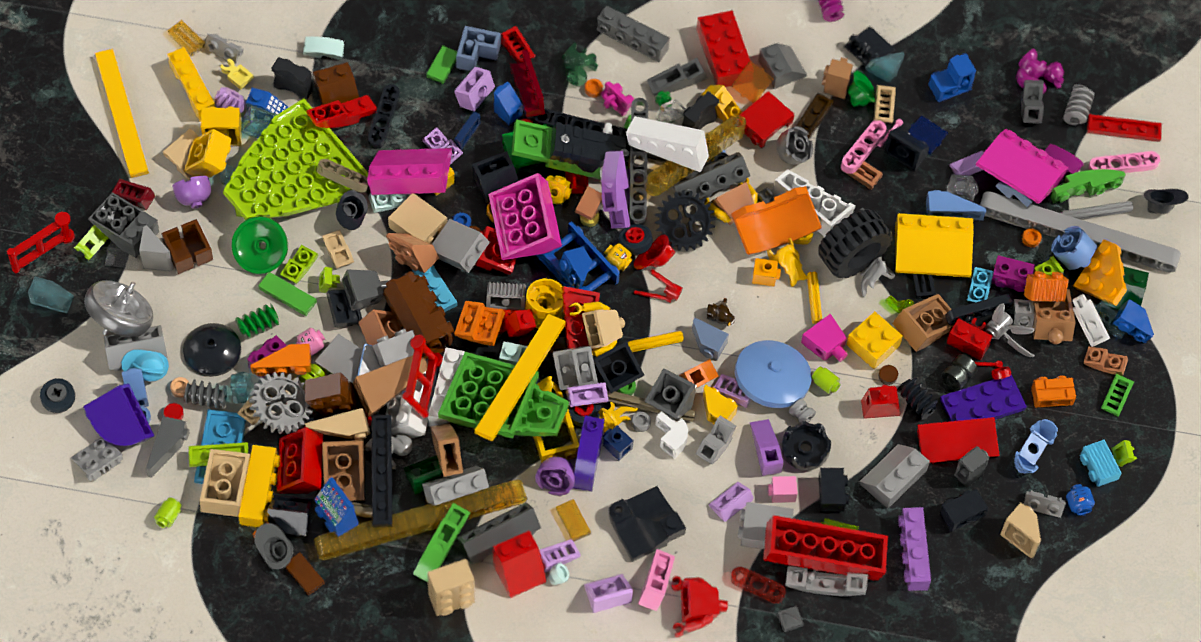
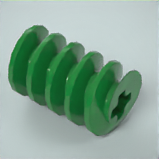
M271 303L270 307L265 304L263 310L257 308L256 314L254 311H250L249 317L243 314L242 320L239 317L235 318L240 333L243 337L246 334L248 338H251V331L258 335V328L265 332V325L271 329L272 322L277 326L279 325L277 313Z

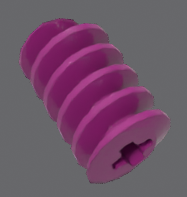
M818 0L822 17L825 21L835 22L845 16L842 0Z

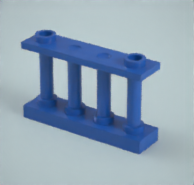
M571 221L568 224L569 234L561 239L562 247L575 240L581 247L585 248L588 255L593 259L588 272L596 266H599L605 272L586 287L582 286L581 289L593 291L609 279L618 284L620 275L618 268L615 265H611L584 236L582 229L579 226H575ZM562 247L536 255L563 286L574 288L570 285L568 277L560 268V259L558 260L554 256V253Z

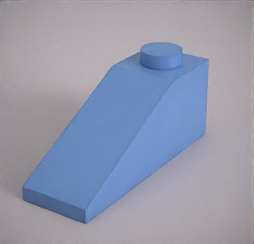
M928 191L926 199L927 215L973 218V220L983 221L986 208L946 191Z

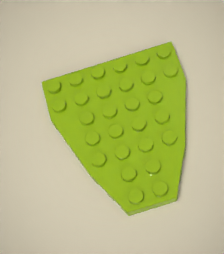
M304 98L274 116L269 126L262 131L261 136L257 141H254L242 156L230 181L223 190L225 197L245 220L253 217L275 218L289 216L339 203L342 195L352 189L319 175L316 169L321 159L333 161L368 178V172L330 128H321L314 125L306 113L312 107Z

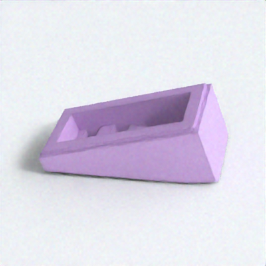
M721 374L714 388L724 397L731 398L735 403L747 408L751 399L746 395L741 396L743 391L737 384L736 379ZM723 382L727 383L724 388H720ZM732 385L733 388L731 391H728L729 386ZM737 388L740 389L738 394L734 393Z
M572 539L539 550L545 573L549 572L551 567L558 563L564 565L581 556ZM565 548H568L571 553L570 555H568Z

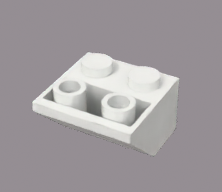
M415 390L413 397L420 403L422 394ZM403 394L398 395L387 404L385 415H391L393 436L404 434L412 439L425 435L428 417L422 418L402 398ZM429 399V404H428V409H427L428 412H429V410H430V406H431V402H432L431 399Z

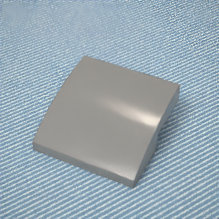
M591 346L553 351L560 390H565L569 387L598 384Z

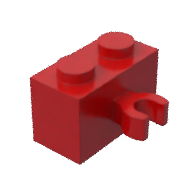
M958 318L949 334L947 344L981 361L992 339V335L984 332L986 323L984 322L982 326L978 327L975 325L977 318H974L971 324Z

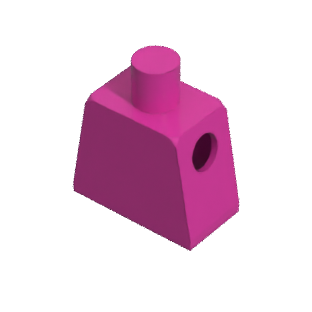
M831 314L802 335L801 343L822 360H827L834 355L841 362L848 355L843 349L847 338Z

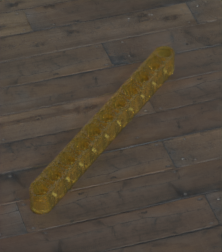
M513 480L438 505L428 504L393 514V527H373L372 521L355 526L339 537L334 531L320 535L314 539L319 559L328 560L436 529L443 518H445L453 503L471 512L468 519L523 504L528 498L522 481Z

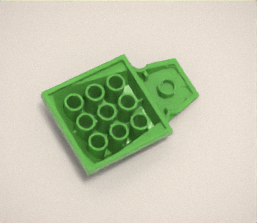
M465 352L438 412V418L460 426L476 429L516 365ZM536 371L497 434L513 438L514 435L557 436L568 410L569 401L552 392L540 390L539 385L536 384L539 372Z

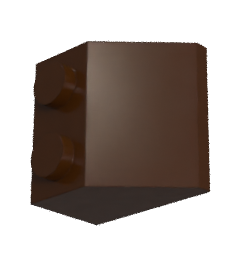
M348 62L313 72L314 85L322 105L337 100L340 103L359 98L355 79Z

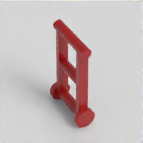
M67 212L57 213L55 222L16 247L7 250L14 273H18L21 268L61 242L67 244L75 239L73 230L69 229L68 226L71 219ZM61 228L62 231L43 244L42 240ZM36 245L35 250L17 260L16 256Z
M416 335L410 342L411 347L414 349L406 392L403 393L402 398L422 418H427L435 370L442 364L443 356L440 353H433L425 344L426 339L422 335ZM423 353L428 358L426 376L419 371ZM417 380L423 385L420 403L413 397Z

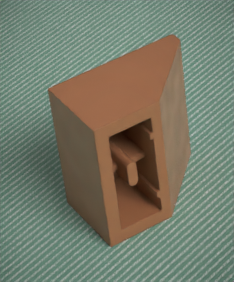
M388 233L386 235L389 241L388 245L396 255L395 259L400 264L408 265L415 271L418 270L425 273L439 259L434 246L407 233Z

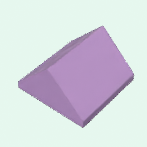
M623 574L584 584L593 613L632 603L633 591Z

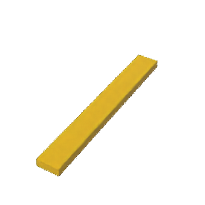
M109 49L96 52L95 56L130 178L149 174L114 51Z
M550 314L547 315L476 427V435L490 441L494 440L565 327L566 322Z

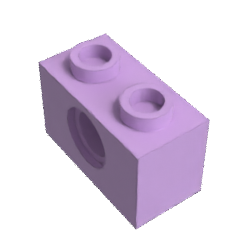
M474 67L454 92L460 107L475 111L495 88L490 71Z

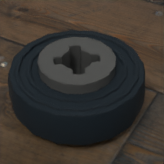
M55 378L49 380L40 390L41 403L50 412L61 413L67 411L75 402L76 394L74 387L65 379Z

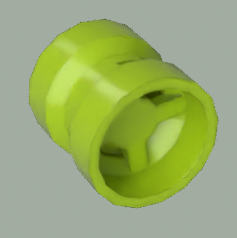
M312 363L311 372L300 375L299 380L301 383H305V380L326 376V374L318 365Z

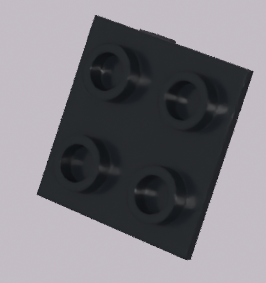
M871 26L859 35L855 36L852 34L849 37L850 42L844 46L869 70L895 50Z

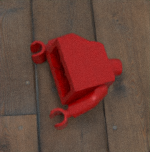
M679 576L672 578L673 583H679L671 585L673 591L681 590L682 622L685 623V625L681 623L673 625V629H682L680 632L674 633L675 637H682L684 631L691 632L702 629L711 624L719 616L720 612L727 611L728 601L720 600L719 590L711 586L703 578L691 577L684 578V580Z

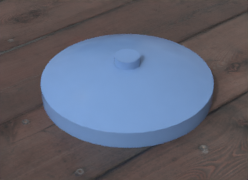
M763 340L748 345L740 353L735 365V378L743 393L754 402L771 408L793 406L795 402L806 396L812 381L810 366L803 355L793 347L778 341Z

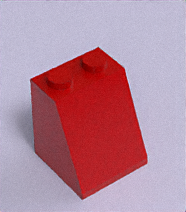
M530 530L493 546V566L510 598L546 583L539 547Z

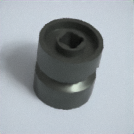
M959 354L952 361V366H948L941 376L944 382L952 389L960 390L968 382V379L975 375L978 368L971 358L964 354Z

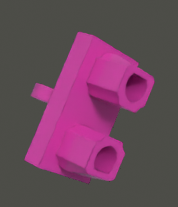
M608 81L605 83V88L600 95L605 100L603 106L606 109L612 107L623 117L627 114L635 98L631 95L625 96L622 94L623 88L619 83L612 84Z

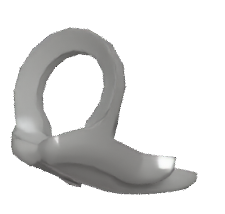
M882 257L876 258L864 272H860V275L863 276L861 282L862 296H866L868 284L874 289V284L881 275L890 279L895 277V274L886 266L885 261H882Z

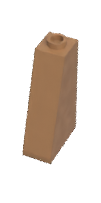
M413 355L357 376L352 383L367 417L374 415L406 389ZM422 357L419 371L424 375L427 371V363Z
M451 424L431 426L433 445L443 477L463 473L458 436Z

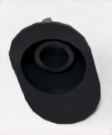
M1150 189L1144 192V198L1148 200L1147 210L1149 213L1167 214L1175 205L1182 204L1189 199L1188 193L1181 189Z
M349 190L342 195L335 213L336 219L342 227L348 230H356L362 225L368 209L365 196L355 190Z

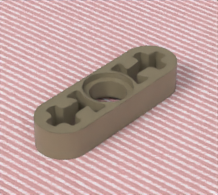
M321 159L318 163L316 171L319 175L357 192L363 193L367 191L369 184L366 176L328 159Z

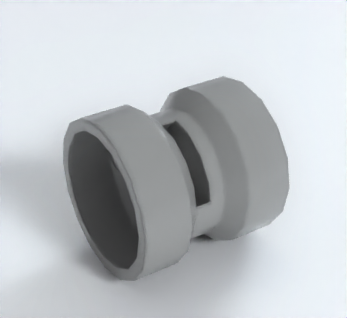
M799 399L790 408L789 413L793 417H797L799 423L802 421L809 423L815 416L816 411L813 408H809L803 399Z

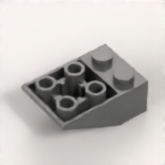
M113 192L88 218L120 249L135 258L140 254L139 249L143 227L147 225L155 235L159 233L158 220Z

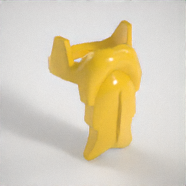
M788 238L789 245L779 249L776 254H773L771 249H769L767 254L769 260L778 261L780 266L784 268L785 273L789 275L790 285L793 287L799 280H806L807 276L802 270L799 252L796 250L792 239Z

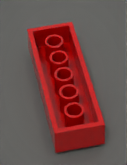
M773 515L766 523L764 561L848 575V572L868 574L867 579L878 581L886 573L888 536Z

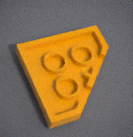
M1103 239L1092 256L1091 263L1084 268L1073 286L1081 292L1117 306L1127 291L1123 279V263L1120 258L1121 248L1117 244Z

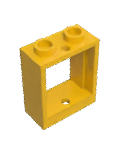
M567 410L563 422L566 423L572 442L571 445L545 451L541 436H533L541 463L550 457H562L570 460L577 456L579 442L569 410Z

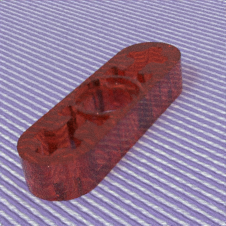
M741 566L732 570L731 582L733 585L772 603H780L784 600L786 590L782 584ZM742 573L743 578L737 580V575ZM751 577L749 585H747V580ZM754 581H761L764 587L762 589H755L752 583ZM767 585H769V590L767 593H765ZM779 590L780 595L773 596V592Z

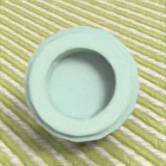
M558 563L551 567L549 580L553 585L568 581L569 572L565 565Z

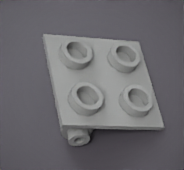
M102 437L71 457L86 473L89 481H95L102 476L101 471L103 474H106L104 467L110 471L111 468H114L123 460L122 453L112 443L104 440Z

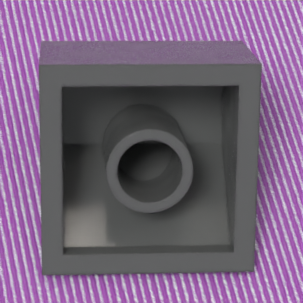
M774 43L760 49L758 62L774 89L807 77V73L791 46Z

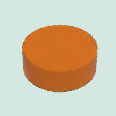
M590 79L585 83V93L589 97L596 98L601 95L603 84L600 80Z
M1033 228L1025 230L1022 236L1023 243L1028 247L1038 246L1042 239L1041 233Z

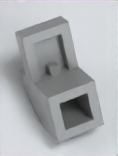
M719 416L710 434L702 440L696 454L710 464H713L729 446L737 426L724 417Z

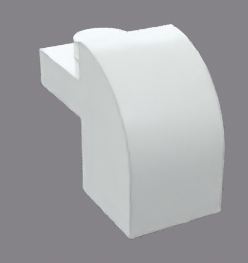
M661 411L656 416L655 424L666 433L661 438L660 448L675 459L687 444L688 427L682 418L676 423L672 416L666 415Z

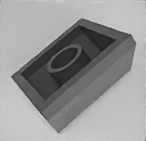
M663 368L644 402L679 419L693 407L697 385Z

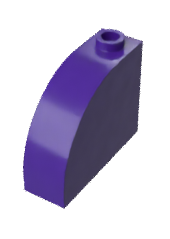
M129 383L119 385L83 406L85 415L90 420L95 431L104 440L112 444L128 446L154 437Z
M590 416L584 417L574 473V489L591 492L593 490L603 440L604 419Z

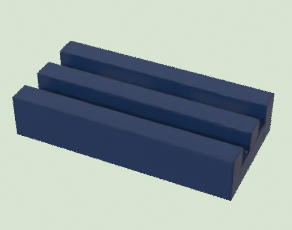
M476 112L471 114L455 137V144L461 151L480 125V114Z

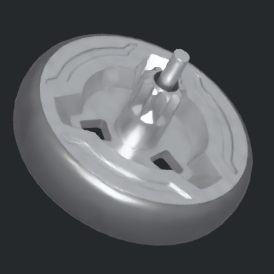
M102 280L94 283L87 290L84 299L86 310L99 325L105 328L102 332L104 335L111 331L121 336L136 337L144 334L150 328L153 322V310L148 301L133 289L136 285L135 282H131L130 286L116 281Z

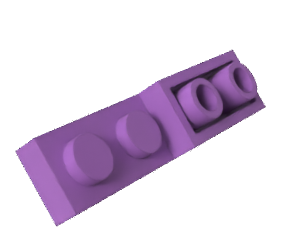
M623 151L606 152L602 170L603 211L609 212L611 228L630 227L624 189L629 188Z

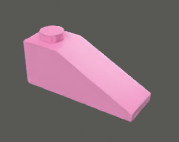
M656 549L638 604L657 611L666 592L675 556Z

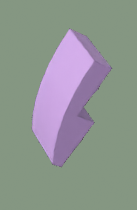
M437 127L422 140L429 149L452 148L450 164L463 154L458 146L451 139L448 140Z

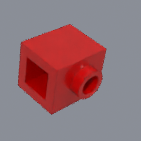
M531 309L514 311L504 319L509 337L525 336L536 328L535 318Z

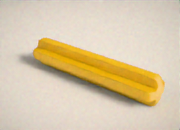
M814 271L807 273L811 320L813 324H817L822 320L818 274Z
M675 331L629 341L628 345L632 352L679 343L683 341L684 337L682 331Z

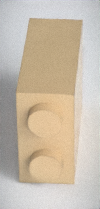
M411 194L388 217L389 228L396 233H407L430 244L434 242L448 222L445 215L415 194Z

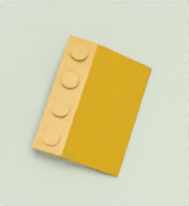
M898 213L895 225V273L971 277L973 218Z

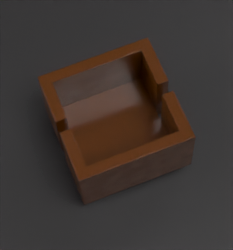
M197 219L181 225L183 234L181 239L178 227L161 233L163 244L170 251L171 261L178 274L194 268L193 264L200 266L213 260L212 249Z
M341 372L305 380V402L323 417H331L333 414L346 413L358 409V394L355 387Z

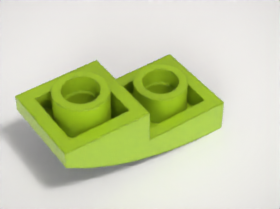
M301 244L293 259H289L280 275L297 284L311 268L319 256L318 253Z

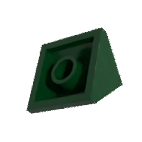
M437 455L403 468L415 495L424 491L422 483L443 477Z

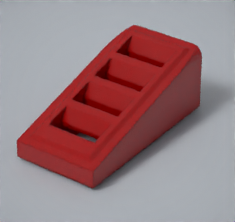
M516 26L501 34V43L517 63L523 62V58H520V55H522L524 50H528L530 59L535 57ZM516 42L519 43L518 45H516V46H514V47H513V45H512V44H514V43H516ZM521 47L523 48V50H521V51H519V52L516 51L517 49H519V48H521Z

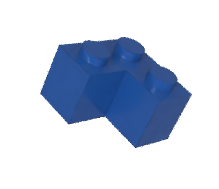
M967 54L952 57L946 70L936 71L930 77L929 87L937 101L940 102L970 91L976 69Z

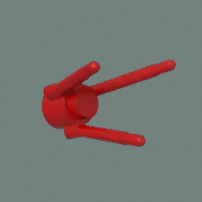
M651 269V275L667 285L664 290L666 296L636 290L633 292L637 295L661 299L671 303L672 299L678 300L683 287L671 282L660 273Z

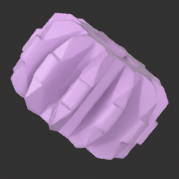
M221 87L215 95L214 103L217 108H240V113H242L246 100L233 89Z

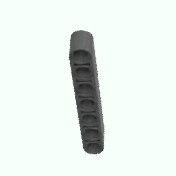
M639 97L633 100L631 104V122L634 116L648 119V102L644 98ZM640 105L643 106L645 109L643 111H637L635 108ZM631 146L630 222L632 224L644 225L647 219L648 152ZM636 159H642L644 163L641 165H637L634 163V161ZM642 177L644 180L641 183H636L634 179ZM641 195L643 196V199L641 201L634 200V196ZM635 213H641L643 217L641 219H635L633 215Z

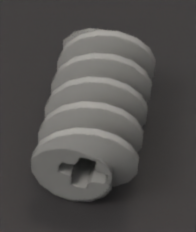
M1080 84L1073 86L1063 116L1067 124L1078 125L1084 124L1087 121L1088 111H1090V105H1092V99H1094L1095 95L1086 86Z

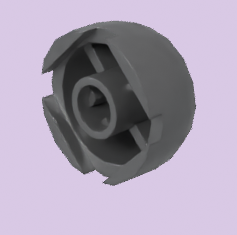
M796 126L785 130L779 136L777 151L781 159L786 163L797 165L806 162L812 157L813 142L812 140L809 141L807 137L809 134L805 129Z

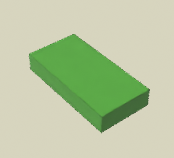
M442 46L427 73V78L444 84L456 62L457 51Z

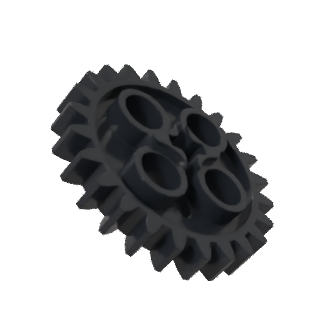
M682 190L681 196L674 192V198L668 195V202L665 200L661 201L664 207H657L661 213L654 215L659 218L654 224L660 227L655 231H661V235H667L672 248L677 245L678 251L684 247L687 252L689 246L696 250L695 244L702 247L701 240L709 241L706 235H713L709 229L715 228L711 221L716 220V218L710 217L714 210H708L711 204H704L705 197L699 200V193L693 197L692 191H689L688 195H686L685 191ZM688 204L695 206L694 214L687 213L686 206ZM679 205L682 206L684 217L689 218L687 226L691 232V237L687 234L685 224L680 222L683 217L679 210ZM670 210H675L678 213L676 220H671L668 217ZM694 222L701 224L700 232H695L692 229ZM676 228H681L684 231L682 238H677L674 235Z

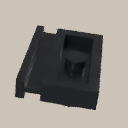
M345 289L328 290L326 295L334 327H346L355 324L360 326L358 323L362 319L360 309L351 310Z

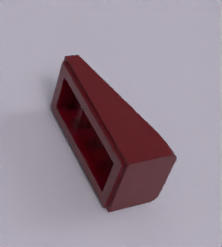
M119 179L112 191L132 205L148 210L155 198L151 188Z

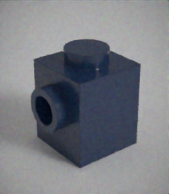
M618 425L604 433L603 447L617 460L620 461L633 449L634 440Z

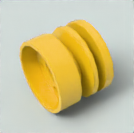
M544 278L536 280L527 289L525 310H532L537 329L540 328L548 314L563 320V286L553 279Z

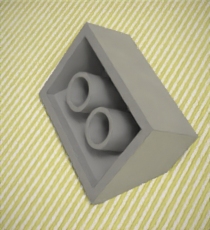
M161 325L150 327L144 334L136 337H126L118 334L104 336L110 370H123L122 359L132 350L140 349L159 352L168 358Z
M898 444L859 481V484L888 509L927 471L930 461L915 448Z

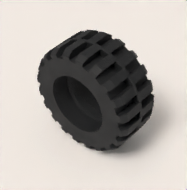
M869 209L860 210L842 219L840 223L834 225L825 234L826 236L822 238L821 244H819L818 254L834 276L842 279L849 278L850 276L857 275L859 272H863L876 258L881 257L888 250L887 248L890 247L892 241V231L876 211Z

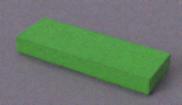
M268 272L258 285L261 291L305 316L308 315L317 303L316 298L271 272Z

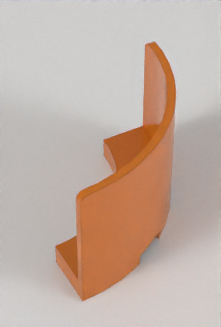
M806 186L793 188L774 197V200L765 203L762 201L743 206L731 213L748 255L788 244V238H791L793 242L818 231L822 227Z

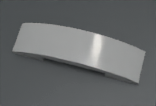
M788 566L787 587L833 596L866 594L868 574L848 572V575L816 572L814 580L809 581L807 575L811 572L808 571V568Z

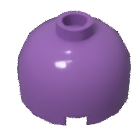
M208 176L190 177L191 180L185 182L183 179L172 185L174 195L179 203L191 206L192 209L203 206L202 203L208 200L211 194V184Z
M550 457L539 466L535 476L536 483L542 490L543 488L551 490L549 491L551 495H566L574 486L575 469L572 463L562 457Z

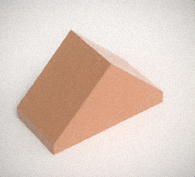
M588 186L575 213L592 220L603 207L602 193Z

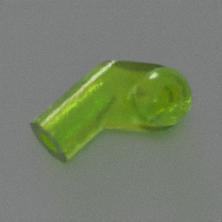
M891 295L885 301L897 313H901L903 309L914 305V302L910 299L897 301Z

